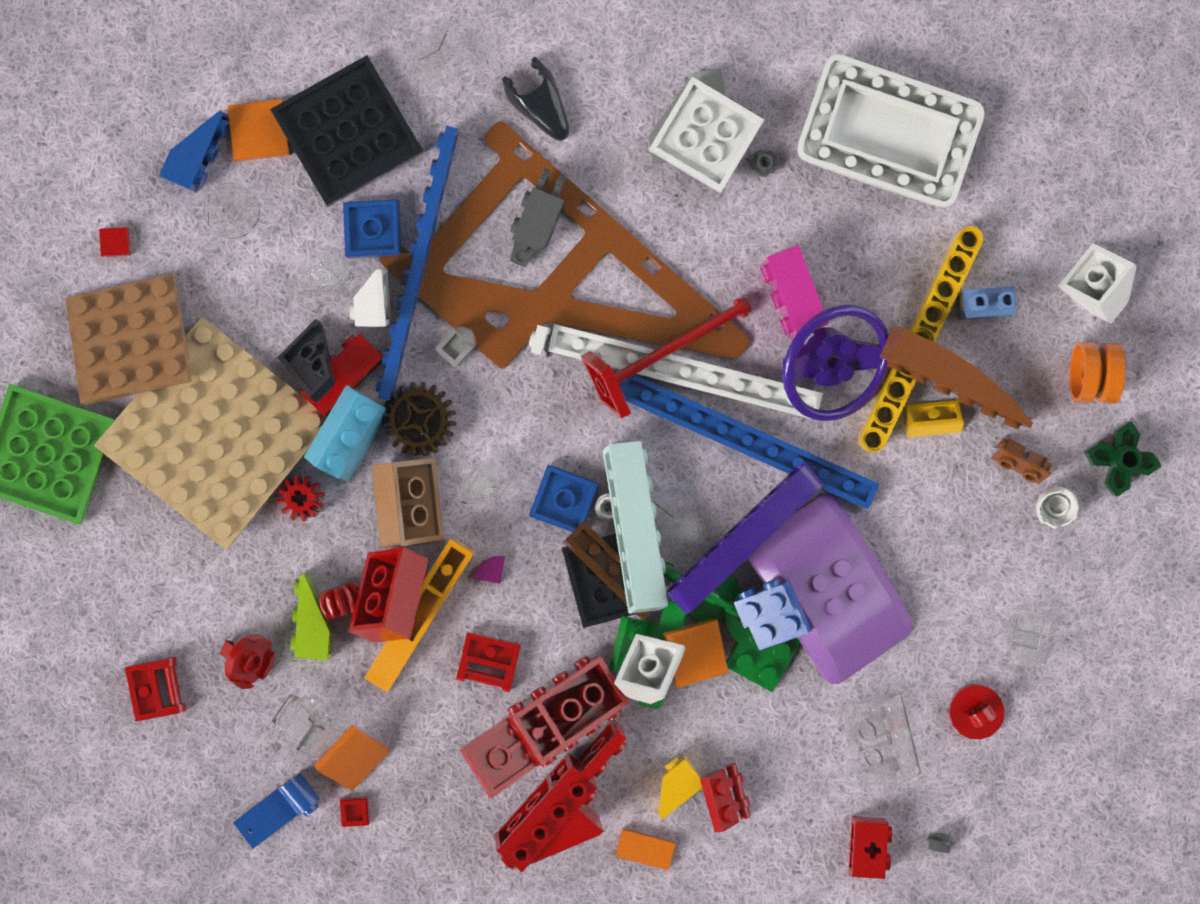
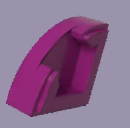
M494 556L483 561L476 569L473 579L500 584L505 556Z

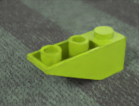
M304 572L300 574V579L296 578L294 585V594L298 595V606L293 608L292 621L297 624L296 634L291 636L290 647L291 650H295L294 658L328 660L332 657L333 628L329 619L325 618L320 610L318 594L309 573Z

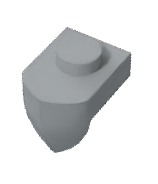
M460 326L454 327L435 347V350L456 368L476 347V338L471 329Z

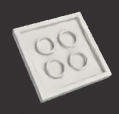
M692 77L650 146L649 151L721 194L764 119Z

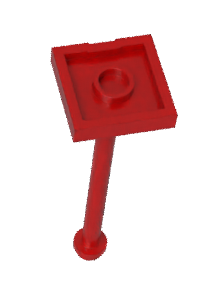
M744 297L735 299L733 307L616 373L612 371L611 366L591 351L581 355L600 401L621 419L631 414L620 389L622 381L737 316L747 317L748 313L752 312L747 299Z

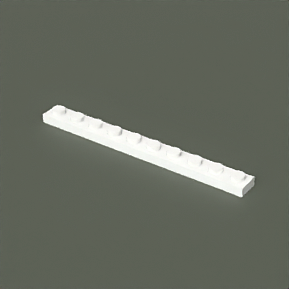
M554 324L548 352L582 360L581 355L591 351L611 366V368L618 370L655 351ZM673 354L637 373V375L808 418L793 407L785 393L783 383ZM796 386L800 398L809 406L819 409L823 393Z

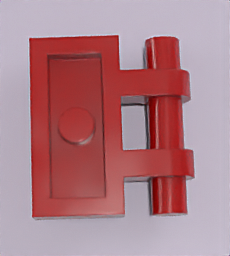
M736 763L726 765L728 776L725 769H718L700 778L715 832H724L739 823L737 811L740 819L751 817L748 808L750 806L749 797L745 796L742 782H744L742 773L738 772ZM730 787L732 788V791H733V795H734V798H735L734 800H733V797H732V793H731Z

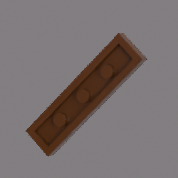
M583 521L563 542L627 605L620 556ZM652 611L635 614L644 620Z

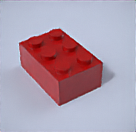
M405 547L368 552L349 632L374 643L410 639L414 629L417 607L420 602L423 580L426 576L428 558Z

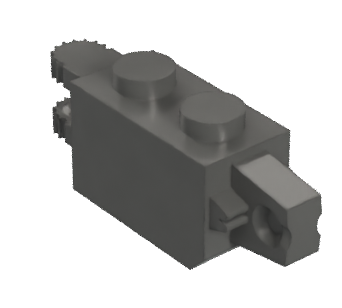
M547 168L543 169L536 188L533 187L531 192L526 191L521 206L524 207L521 218L516 216L510 232L514 233L512 240H515L510 261L523 267H527L536 250H541L548 246L566 203V200L559 198L567 178L566 176L561 174L557 178L552 194L543 191L546 182L550 178L551 170Z

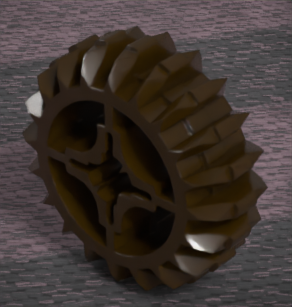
M411 382L409 385L410 392H407L404 386H400L399 390L402 396L399 397L396 393L392 392L391 397L396 402L394 404L385 402L384 405L391 408V412H385L382 415L384 418H390V422L383 423L382 428L391 427L392 431L388 432L385 437L387 439L393 436L397 438L392 443L393 447L399 446L402 442L404 444L401 448L402 453L405 454L409 447H412V456H417L418 449L421 448L423 456H428L429 446L436 453L439 451L436 445L438 441L443 446L448 444L442 438L445 434L450 437L454 435L452 431L447 430V426H456V421H448V416L456 415V411H447L446 407L453 404L452 400H447L444 403L441 401L445 397L446 392L441 391L437 396L434 395L437 386L432 385L428 392L426 391V382H421L420 390H417L416 384ZM425 396L433 400L436 405L422 410L417 406L412 397ZM405 402L409 415L407 420L398 426L397 414L399 408ZM414 410L421 415L431 412V414L426 416V420H423L425 422L423 427L419 424L407 426L412 422V418H415L413 417ZM441 413V426L433 437L429 422L436 414ZM415 428L419 430L426 441L421 443L413 442L404 437L402 433Z

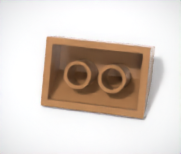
M435 458L371 465L380 548L444 540Z

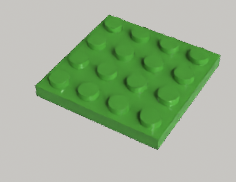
M9 384L0 409V498L79 525L83 524L105 458V454L94 445L116 419L14 384Z

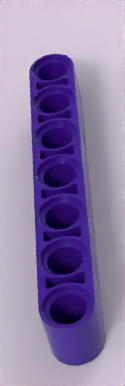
M805 462L797 466L673 583L666 593L685 614L691 612L823 486V482Z

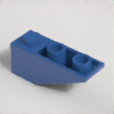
M219 110L173 147L159 176L195 193L198 187L202 188L207 179L205 170L208 163H213L218 154L217 142L220 136L224 137L228 131V116Z

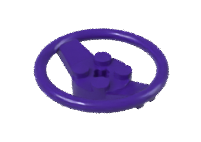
M839 305L815 315L798 331L783 359L782 372L785 393L790 403L798 412L814 420L834 421L857 412L875 396L889 370V367L886 366L888 361L879 357L889 337L888 330L882 320L875 313L864 307ZM837 317H859L874 328L880 344L852 340L832 327L817 328ZM813 333L814 335L804 344L806 339ZM877 369L872 381L859 397L851 403L833 410L815 409L806 404L800 398L794 382L810 378L818 385L834 386L842 381L851 380L854 371Z

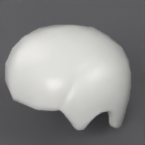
M1060 486L1047 488L1039 495L1036 502V513L1042 524L1044 523L1054 529L1069 525L1076 519L1079 511L1076 495L1069 489Z

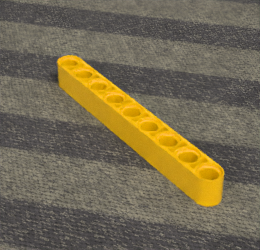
M967 226L954 235L913 320L910 331L922 333L926 339L935 343L982 245L983 234L977 227ZM964 233H968L973 237L972 247H967L963 244L962 235ZM952 258H956L961 262L960 272H954L951 269L950 260ZM940 283L948 285L950 292L947 297H942L938 293V285ZM928 308L935 309L938 314L937 320L934 323L926 318V310ZM890 368L858 435V444L864 451L878 452L886 445L916 382L910 378L911 373L904 370L898 372ZM894 382L902 387V393L897 398L893 397L889 391L891 384ZM882 407L887 408L890 412V418L885 423L881 422L877 416L879 409ZM870 432H874L878 437V443L873 448L867 446L865 438Z

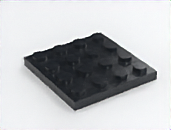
M368 55L270 109L327 208L424 153Z

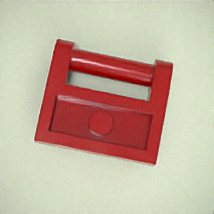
M467 632L456 680L464 682L466 679L502 688V691L510 693L521 644ZM473 662L506 670L505 677L468 669V664Z
M176 657L125 667L135 722L186 711L185 702L182 703L175 670L177 665ZM163 668L171 703L170 706L165 707L157 670Z

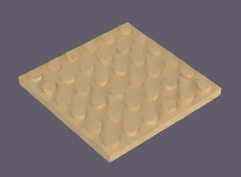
M201 317L185 336L192 382L137 394L94 446L222 548L228 550L305 456L328 416H323L308 400Z

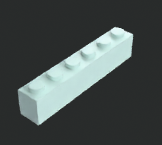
M641 441L609 444L603 450L628 613L661 610L668 606L670 596L666 593L669 587L665 585L663 577L666 571L665 561L663 557L660 558L659 552L661 535L659 530H656L654 522L657 516L656 506L654 503H651L650 497L652 481L651 477L647 476L645 467L648 463L646 449L642 448Z

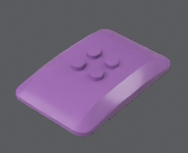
M831 495L819 496L796 511L748 557L763 583L776 578L780 582L790 579L812 629L808 634L797 638L822 678L830 684L844 682L908 637L912 632L913 621L898 593L839 501Z

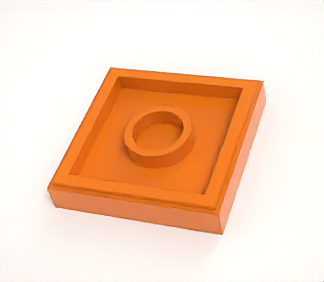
M283 99L227 105L235 162L290 156L289 141L270 110L284 102Z
M713 618L663 633L664 641L686 647L673 677L674 687H684L728 673L717 619Z
M352 724L314 766L320 773L353 791L383 760L390 750L385 744Z

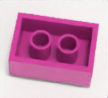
M799 245L766 257L762 261L763 265L760 268L764 283H770L773 291L769 294L775 310L779 308L783 318L779 322L784 335L789 334L791 339L795 337L798 331L811 318L824 311ZM828 321L819 326L817 329L828 325Z

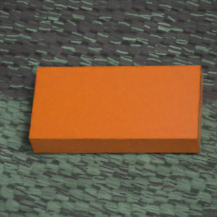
M622 828L615 856L669 870L676 843L675 841Z

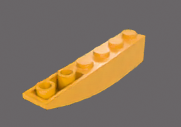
M453 537L449 539L423 581L420 602L414 620V629L410 639L386 641L366 674L365 679L387 693L389 692L475 554L474 550Z

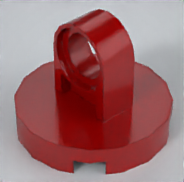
M250 634L240 639L235 645V642L225 640L220 651V655L226 658L225 676L230 683L241 689H251L254 687L252 683L256 682L259 678L264 680L274 663L275 652L271 651L272 642L259 634Z
M970 684L961 687L953 695L948 716L952 726L958 733L969 739L981 740L992 736L999 730L1004 720L1005 708L1002 699L993 689L984 685Z

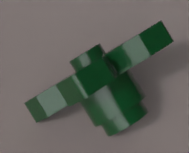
M1125 422L1114 430L1113 446L1096 442L1084 450V455L1091 465L1109 467L1104 484L1113 496H1119L1130 489L1131 474L1133 472L1149 476L1161 467V463L1153 452H1140L1137 448L1141 434L1133 422Z

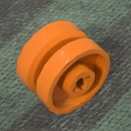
M1077 342L1075 344L1070 359L1069 377L1070 394L1074 402L1092 403L1096 397L1099 403H1118L1124 389L1126 369L1124 351L1119 343H1102L1099 348L1094 342Z

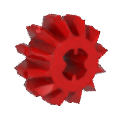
M300 474L295 475V484L292 480L286 479L284 482L289 489H278V492L285 495V498L278 499L277 503H286L287 505L281 512L286 514L292 510L290 519L293 521L298 518L299 513L302 521L308 520V513L312 517H316L318 513L314 506L317 508L324 507V504L317 501V498L325 497V492H315L321 486V483L316 482L310 486L312 476L309 475L305 477L304 481H302ZM299 490L302 495H307V500L303 501V506L300 501L295 500V496L299 495Z
M348 582L320 593L318 596L319 607L324 617L334 619L353 613L360 582Z

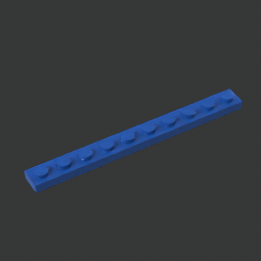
M446 125L445 132H440L436 148L440 149L438 160L433 159L430 175L433 176L431 187L426 186L423 202L427 204L424 214L420 213L418 216L416 229L420 230L418 240H413L409 256L413 257L411 268L406 267L402 283L406 284L404 295L399 294L396 310L400 312L397 322L393 321L389 332V337L393 338L391 348H386L383 355L382 364L386 365L384 376L379 375L375 391L379 392L378 398L389 401L393 399L391 393L395 391L459 136V131L455 127Z
M633 375L621 382L620 389L626 402L787 474L805 462L823 482L821 489L869 509L879 483L639 376Z

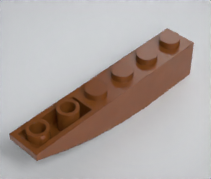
M892 328L879 356L888 361L887 367L898 372H902L904 369L911 373L910 378L920 383L926 384L929 381L935 384L934 390L948 396L951 392L958 396L957 401L970 407L976 404L982 407L981 413L992 418H996L998 415L1004 418L1003 423L1017 430H1019L1020 426L1031 428L1033 422L1016 402L974 365L952 351L906 328Z

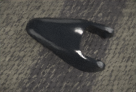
M534 56L531 59V66L533 69H537L538 74L543 77V83L531 93L519 95L516 92V88L512 86V79L504 76L502 77V84L505 94L519 112L546 134L558 141L565 140L569 136V125L555 79L551 71Z

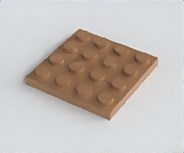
M173 274L65 298L80 403L84 406L192 382L177 281Z

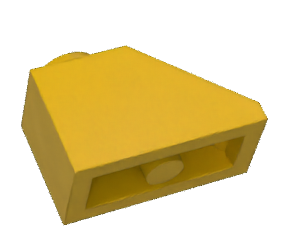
M685 755L680 758L674 756L664 764L666 769L662 771L658 803V815L662 820L702 789L700 782L702 777Z

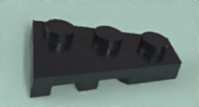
M315 319L277 358L309 398L317 403L323 396L329 393L330 389L336 384V379L323 325Z

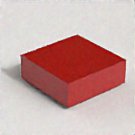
M128 227L99 228L101 257L131 256Z
M368 796L340 798L341 827L366 826L370 824Z

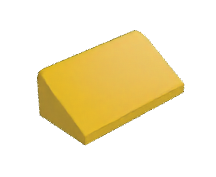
M957 400L904 405L907 437L962 432L964 420L960 402Z

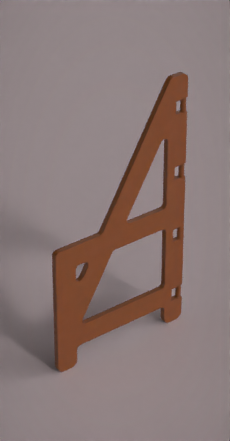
M504 122L495 123L485 135L487 145L500 156V160L434 234L418 295L421 300L453 328L460 326L471 329L476 338V348L502 369L507 367L528 343L532 332L536 331L537 325L543 326L547 322L665 345L706 322L711 314L714 317L720 314L713 305L657 258L646 246L568 178H566L559 198L566 200L562 211L584 229L585 235L537 290L531 291L445 273L444 266L519 180L527 179L536 187L543 169H550V178L546 182L543 191L552 194L557 178L561 174L564 175ZM518 145L532 156L526 162L514 153ZM582 201L596 212L590 219L577 209L582 204ZM401 245L402 256L379 257V260L384 267H388V271L403 282L406 267L411 268L413 257H410V252ZM610 253L674 308L676 315L674 318H666L576 300L572 297V292L605 254ZM646 258L660 268L654 276L642 266ZM489 311L504 313L509 316V322L504 328L497 329L486 320L485 316ZM731 321L723 324L724 327L719 332L714 329L681 349L736 359L748 347L749 338Z

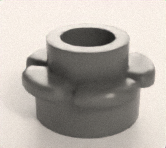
M758 150L755 152L754 158L751 159V168L758 176L767 177L768 174H773L777 170V157L772 151ZM765 160L767 165H762V161Z
M933 833V838H927L929 841L928 849L944 853L951 852V845H954V842L949 841L950 835Z

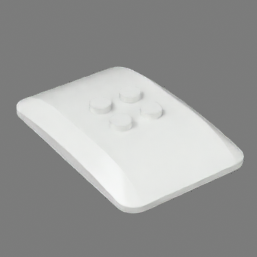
M834 55L824 65L798 142L797 152L802 160L810 164L920 202L944 208L954 203L957 198L985 112L982 105L973 99L844 55Z

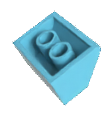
M346 385L304 458L316 468L338 479L350 481L380 431L382 424L387 419L382 414L385 412L390 413L391 409Z

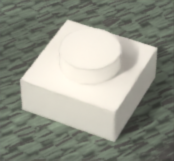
M537 325L536 331H533L530 336L529 346L532 347L531 353L548 357L552 329Z

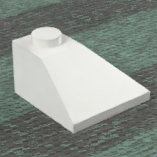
M1092 243L1058 287L1091 314L1111 324L1129 302L1137 266L1135 263Z
M388 267L376 269L353 298L354 303H350V319L355 320V326L381 327L392 323Z
M636 634L614 684L630 699L649 704L664 699L686 647Z

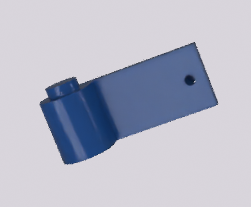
M299 772L235 820L233 824L251 848L254 849L294 817L302 813L306 817L319 807L316 802L320 798L301 772Z

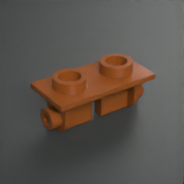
M1002 438L998 444L999 450L991 457L1002 468L1014 470L1022 474L1023 478L1029 482L1040 484L1051 475L1049 470L1052 463L1048 462V458L1032 450L1028 452L1027 457H1024L1023 453L1026 447L1010 438L1007 440Z

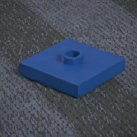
M398 199L343 202L345 257L347 259L402 256L400 201Z
M548 464L529 517L573 532L583 521L586 522L600 483Z

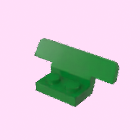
M670 600L668 606L663 608L659 624L645 619L622 616L609 670L619 673L636 634L664 640L663 633L685 626L688 613L685 614L674 601ZM666 695L664 699L652 704L639 701L638 705L659 709L664 705Z

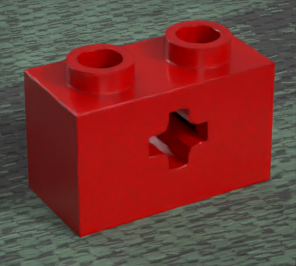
M852 816L848 871L852 877L885 879L886 871H890L891 856L887 854V844L892 843L893 830L885 818ZM871 842H874L877 848H872L871 853H869L865 847H870Z

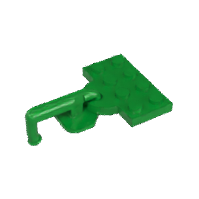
M665 562L666 571L663 577L675 583L683 573L676 570L672 563ZM730 574L689 613L702 622L713 618L717 619L718 623L724 621L728 634L736 640L726 659L727 668L773 693L801 642L798 638H794L759 650L750 628H744L733 603L739 598L738 593H740L737 579Z

